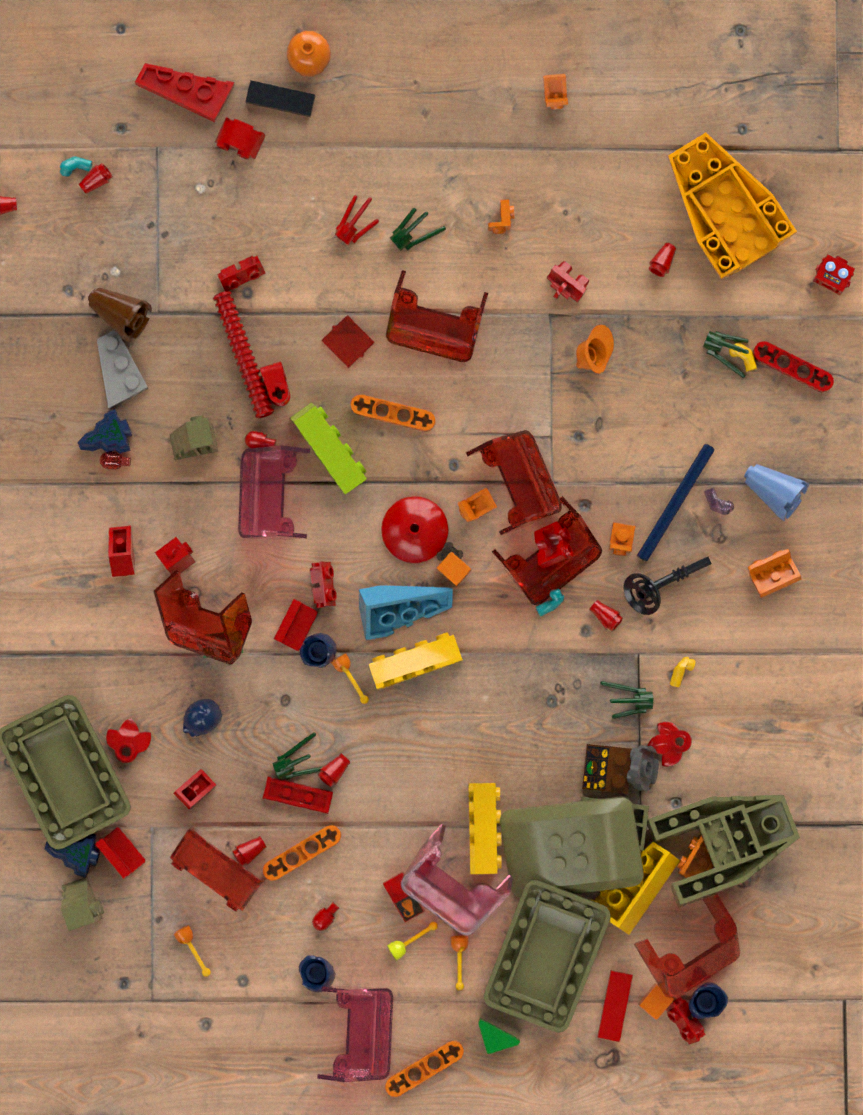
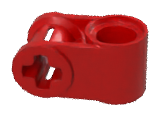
M282 362L260 367L265 387L273 404L279 407L287 405L291 396ZM281 390L282 393H285L282 395V399L280 400L277 397H274L277 395V391Z

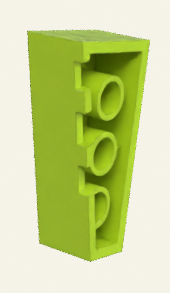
M310 403L290 417V420L298 427L303 438L312 447V450L324 464L326 470L341 491L347 494L367 479L364 475L367 471L360 461L355 463L351 457L354 452L349 445L341 443L338 438L341 434L335 425L329 426L325 420L328 418V415L321 406L317 408L314 404Z

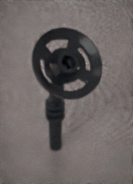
M708 556L686 567L682 565L681 569L678 567L677 571L672 570V573L654 582L644 574L633 573L624 581V595L635 611L643 615H651L659 609L661 604L658 589L674 581L684 580V577L688 578L689 574L703 569L712 563ZM636 578H642L641 580H638L637 582H634V581H633V580L636 579ZM632 589H635L636 595L640 599L638 602L633 596ZM652 603L655 604V606L651 608L645 607V605H651Z

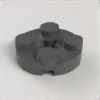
M641 745L631 750V766L627 773V781L633 784L636 790L649 791L651 789L649 785L656 782L659 762L658 759H654L653 753L657 752L652 746Z

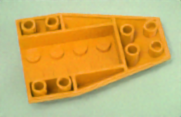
M706 132L668 155L697 243L721 279L740 272L777 249L797 233V230L774 195Z

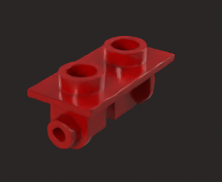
M250 256L240 261L241 269L239 270L236 269L235 264L220 270L221 273L217 275L225 291L234 290L240 285L256 280L261 275L266 274L258 256Z
M320 561L319 563H312V568H310L312 584L319 583L320 585L318 588H312L314 604H316L317 608L336 606L337 593L333 585L334 569L331 566V562Z
M680 996L667 1007V1016L676 1024L683 1040L690 1045L699 1042L706 1035L704 1032L705 1028L697 1018L688 1019V1016L691 1015L688 1003Z

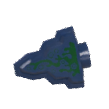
M113 409L105 413L104 419L96 423L94 430L86 433L77 443L80 450L96 451L103 449L106 452L117 451L120 454L131 451L127 438L133 435L127 420H120L116 410Z
M91 834L62 849H54L46 841L44 848L52 857L63 860L65 867L73 869L75 875L83 878L87 877L90 866H97L100 850L95 848L96 834Z

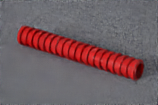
M231 291L218 293L213 297V301H216L215 306L219 308L217 312L221 314L220 320L224 322L222 326L226 328L224 331L225 334H228L227 339L231 341L229 345L233 347L231 351L235 353L234 359L238 361L236 363L237 366H240L238 370L243 374L241 378L245 380L243 384L247 386L246 392H249V399H252L250 403L254 405L253 411L257 413L255 417L259 419L273 414L274 409L270 407L272 403L268 401L270 397L266 395L267 389H264V382H261L263 378L259 376L260 370L256 368L258 364L254 362L256 359L255 356H252L253 350L249 349L251 347L250 343H247L249 339L245 337L246 331L242 329L244 326L240 324L241 318L237 316L239 312L235 310L237 306L233 304L234 298H231Z

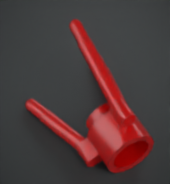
M353 196L341 222L336 227L337 232L335 236L345 244L349 245L351 241L355 244L361 236L379 223V220L375 219L355 234L357 229L354 225L372 201L371 197L366 200L349 223L346 221L357 200V196Z

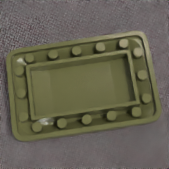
M73 695L63 696L0 729V747L47 842L54 849L65 848L129 814L131 810L130 801L77 697Z
M625 797L509 809L500 817L512 893L521 898L526 884L532 880H539L576 894L633 887L640 884L644 877L632 802Z
M529 881L524 887L485 989V1003L494 1009L551 1031L564 1032L570 1025L609 924L610 911L608 908L542 881Z

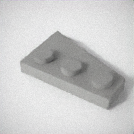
M114 330L98 338L97 344L108 408L111 409L148 389V386L122 338Z

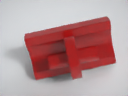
M563 261L558 266L555 264L547 276V279L552 282L550 287L556 290L553 297L558 299L562 295L567 300L571 297L578 303L587 290L586 287L589 279L581 274L576 279L572 278L569 274L573 268L566 261Z

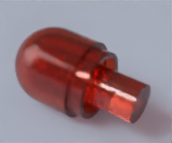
M104 452L100 456L99 462L105 469L117 470L121 466H130L131 458L122 457V454L118 452Z

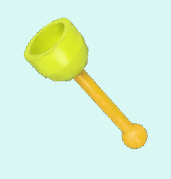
M434 921L430 922L427 928L404 943L394 941L388 944L387 947L397 961L404 956L406 946L427 932L436 930L438 924Z

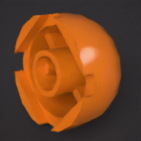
M303 31L297 33L290 40L287 47V60L290 67L300 75H318L324 71L330 62L331 50L327 40L321 34L314 31Z

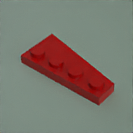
M145 63L135 81V85L215 123L234 87V82L219 81L208 76L206 78L194 75V73L177 72L171 68Z

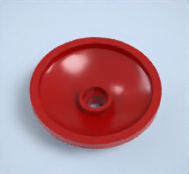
M419 496L406 497L395 502L387 510L381 526L382 538L389 552L399 560L407 563H422L434 558L445 546L448 537V522L442 509L433 501ZM414 524L419 526V530L416 533L410 530V527Z

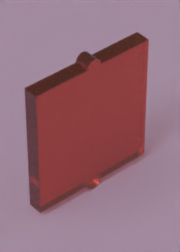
M348 315L336 326L333 325L332 330L321 340L348 368L360 357L363 358L364 353L375 343Z

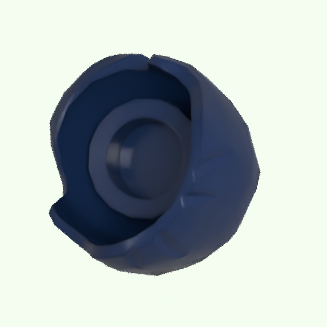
M316 633L308 636L303 641L304 644L300 648V656L304 665L323 668L335 659L337 653L336 643L328 634Z
M201 699L190 704L183 718V732L189 733L192 737L211 733L222 719L221 709L218 704L211 699Z
M308 955L298 966L302 985L312 992H323L334 982L336 975L334 968L330 962L322 957Z
M707 982L700 985L694 991L688 1008L691 1015L697 1019L717 1017L726 1008L728 996L720 986L713 982Z

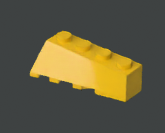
M448 632L435 636L436 641L430 643L427 640L414 644L415 648L406 650V647L393 651V656L385 658L384 654L372 658L373 663H370L369 667L377 690L463 661L454 634L449 636Z
M468 783L470 874H498L497 869H502V855H497V846H501V833H497V824H500L501 810H496V801H500V787H496V783Z
M652 842L641 853L644 877L640 884L633 887L600 891L601 894L594 900V902L608 908L610 911L609 922L628 935L633 931L680 862L678 858L655 842Z

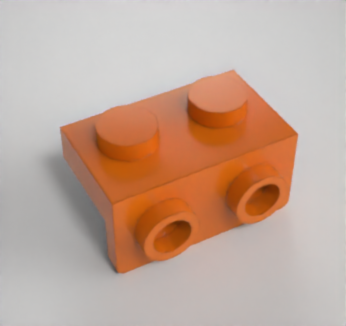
M789 549L776 551L770 557L756 560L748 566L749 577L761 598L802 580L791 558Z
M700 834L698 838L694 836L688 846L691 849L687 857L682 856L677 865L679 869L678 874L685 878L713 868L702 835Z

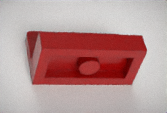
M293 599L274 640L299 651L318 611Z
M116 827L107 836L95 843L123 879L127 878L146 862V859L119 827Z

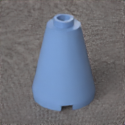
M758 464L754 467L750 466L744 475L746 478L745 483L783 521L794 513L802 501L800 500L801 492L806 494L809 483Z

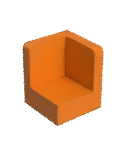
M450 552L436 568L456 587L471 572V568L453 552Z
M655 983L638 1005L657 1020L674 999Z

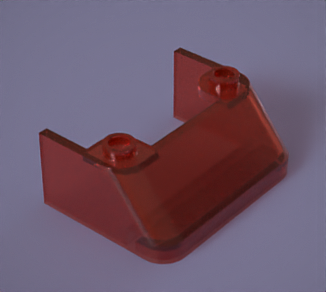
M402 270L392 301L386 330L387 340L394 345L458 362H468L471 360L488 293L484 292L480 308L467 306L462 309L460 317L417 305L418 296L414 291L403 288L406 271Z
M523 430L494 438L466 452L467 457L481 453L482 460L486 465L492 468L498 466L515 506L508 511V522L511 526L500 530V535L522 529L553 516L562 510V503L535 438L529 431Z
M563 496L559 499L567 512L557 522L562 528L566 527L571 535V540L568 542L573 550V557L542 569L538 565L537 553H539V550L526 560L519 554L512 555L505 560L496 549L492 551L509 577L533 605H540L550 598L551 591L564 587L597 561L602 554L601 546L581 515Z
M177 570L153 591L166 637L173 645L232 665L240 658L252 625L245 593L241 592L220 613L202 608L199 596L193 591L184 589L180 572Z
M189 828L171 854L170 859L173 861L170 864L181 872L185 869L227 900L226 905L235 912L238 909L244 911L266 880L256 877L196 833V828Z
M718 894L703 899L716 921L714 933L719 942L686 964H683L681 959L673 953L665 954L659 958L648 939L634 943L658 986L668 998H678L735 962L740 956L737 926Z

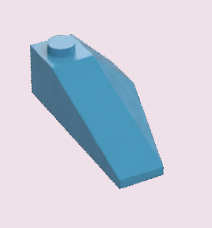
M380 585L359 589V610L365 639L371 640L394 634L393 630L404 625L408 628L414 625L413 621L422 617L430 618L452 608V588Z

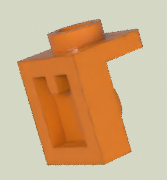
M613 522L609 550H613V554L626 556V553L632 552L635 526Z

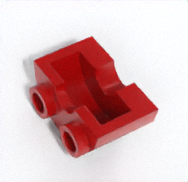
M226 117L215 143H217V147L228 151L229 148L237 150V155L246 160H249L250 157L256 159L266 135L263 132L254 130L252 125L235 118L231 120Z
M556 521L534 531L535 544L539 549V553H537L538 565L542 569L573 557V550L568 542L571 540V535L566 527L562 528Z

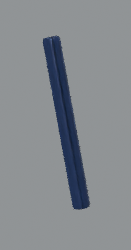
M708 444L703 445L637 554L641 560L648 561L712 456L714 452L712 446Z

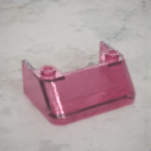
M280 445L246 449L242 453L238 532L242 538L274 540L307 539V534L294 533L295 528L292 520L283 517L285 473H291L296 467L297 454L310 453V449Z
M441 824L419 849L402 878L401 888L406 894L458 933L471 935L510 895L513 877L509 875L496 890L486 883L477 884L471 891L436 866L441 859L442 853L439 846L443 841L446 828L444 824Z
M322 987L321 991L337 993L336 1001L338 1006L342 1009H348L346 1054H340L335 1058L333 1073L318 1074L317 1079L357 1082L387 1078L391 1065L392 991L389 988Z

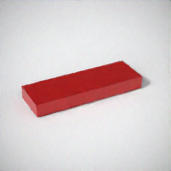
M267 777L263 799L329 814L333 797L332 791L273 777Z
M610 970L597 1035L598 1038L620 1042L633 978L632 974Z

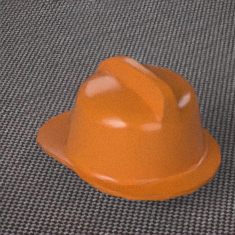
M600 324L595 326L588 339L578 345L576 350L577 368L592 370L597 374L604 372L614 348L613 335L608 327Z

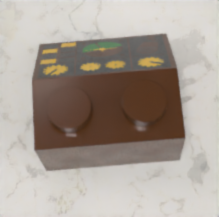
M587 744L582 789L628 794L629 783L627 781V773L631 766L630 753L632 749Z

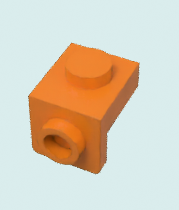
M566 75L543 76L546 107L562 109L564 105H568Z
M509 199L500 200L501 222L488 223V231H493V234H504L506 230L511 228L510 219H515L514 206H510Z
M487 488L457 503L461 516L467 522L477 520L497 508Z

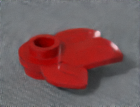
M131 718L121 725L119 731L108 729L106 735L108 746L115 750L116 758L122 763L134 761L138 753L147 750L152 738L151 732L139 733L137 724ZM124 748L130 749L131 753L129 756L123 755L122 751Z
M668 721L657 724L660 734L651 738L647 746L654 747L657 752L656 754H662V766L669 767L677 764L681 760L683 752L690 749L692 738L687 731L679 730L674 723ZM678 737H681L684 740V744L682 746L677 744Z

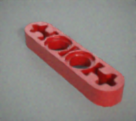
M759 342L753 349L754 358L758 362L818 392H827L834 384V378L829 372L769 342ZM767 347V352L773 355L774 351L778 352L773 359V363L769 362L771 357L768 355L760 357L758 348ZM786 356L790 362L789 366L786 368L778 366V357ZM806 366L810 372L809 376L801 378L797 374L798 367ZM814 371L818 372L815 377L822 379L824 376L827 377L826 382L829 383V386L820 387V382L816 379L813 380V383L809 382Z

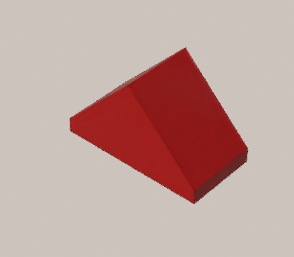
M200 769L174 792V795L188 809H192L216 784Z

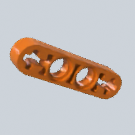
M356 395L351 400V409L359 416L424 432L432 430L435 426V416L427 410L366 395ZM360 399H363L364 404L371 406V401L375 402L372 407V414H368V408H362L361 411H358L357 406L354 405L355 402L358 403ZM381 404L386 405L389 409L388 414L383 417L376 414V408ZM400 410H407L410 413L408 421L401 422L398 419L397 414ZM414 412L418 413L417 418L423 419L425 415L429 416V420L432 423L423 427L422 422L416 421V425H412Z
M334 825L326 826L271 859L263 867L264 876L268 880L275 881L336 845L341 839L340 829ZM328 829L336 831V840L334 842L331 839L325 841L324 843L327 846L322 848L321 841L316 836L320 834L321 838L325 837ZM313 840L318 844L316 853L310 854L306 851L305 845L308 841ZM288 853H297L299 861L296 865L287 863L286 856ZM282 858L283 864L288 870L284 872L282 867L277 870V876L273 874L268 875L269 865L277 866L280 864L278 859Z
M456 1040L448 1041L392 1075L385 1083L386 1092L392 1097L401 1096L457 1062L464 1053L462 1044ZM450 1045L458 1046L460 1048L457 1051L458 1056L449 1055L446 1057L449 1062L445 1063L439 1051L443 1050V1053L446 1054L450 1051ZM432 1056L438 1057L441 1061L437 1069H432L428 1066V1059ZM412 1068H417L421 1071V1078L417 1081L411 1080L408 1076V1072ZM404 1074L406 1081L410 1085L406 1087V1084L403 1083L399 1086V1092H396V1090L391 1091L389 1089L392 1085L391 1081L394 1080L396 1083L401 1081L403 1078L400 1075Z

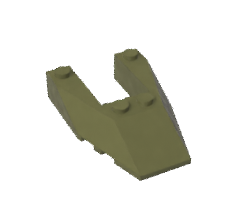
M784 795L712 796L650 818L647 821L652 840L656 844L699 828L714 867L711 870L672 883L670 887L678 908L744 883L800 838Z

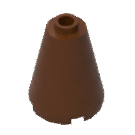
M104 288L94 289L88 296L89 307L127 342H132L130 340L132 337L135 339L139 337L148 324L150 318L146 316L148 311H152V307L147 301Z

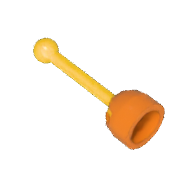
M345 653L333 660L331 664L337 671L345 672L359 694L360 702L367 704L369 701L368 696L363 694L349 671L351 662L347 654Z
M187 925L176 931L173 935L179 943L188 945L202 969V975L208 977L211 971L205 967L192 945L193 932L190 926Z
M455 935L450 937L452 949L457 952V983L455 988L461 991L464 989V984L462 983V952L468 948L469 936Z

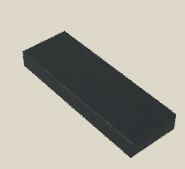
M250 80L245 102L247 104L311 117L315 94Z

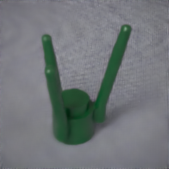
M413 208L389 238L400 251L404 248L408 251L413 246L445 231L446 227L443 226L410 242L413 238L410 232L428 216V212H424L405 229V225L416 212V208Z
M709 331L703 348L708 349L707 354L714 356L736 374L745 378L746 375L716 351L721 352L724 346L748 354L749 350L725 342V339L748 343L749 340L722 334L717 331L715 333Z
M605 681L600 682L602 686L638 693L634 694V698L610 699V703H634V707H638L612 715L613 719L637 713H646L647 709H653L652 691L646 692V688H635Z
M315 732L285 754L278 756V761L272 763L279 779L285 777L288 780L296 776L320 772L322 767L292 772L295 770L294 766L311 757L310 754L293 761L291 758H288L316 736Z

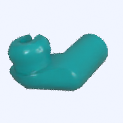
M73 156L62 161L60 164V174L68 177L77 168L90 172L93 161Z
M560 589L551 591L550 597L552 599L536 606L540 617L554 611L564 601V595H562Z

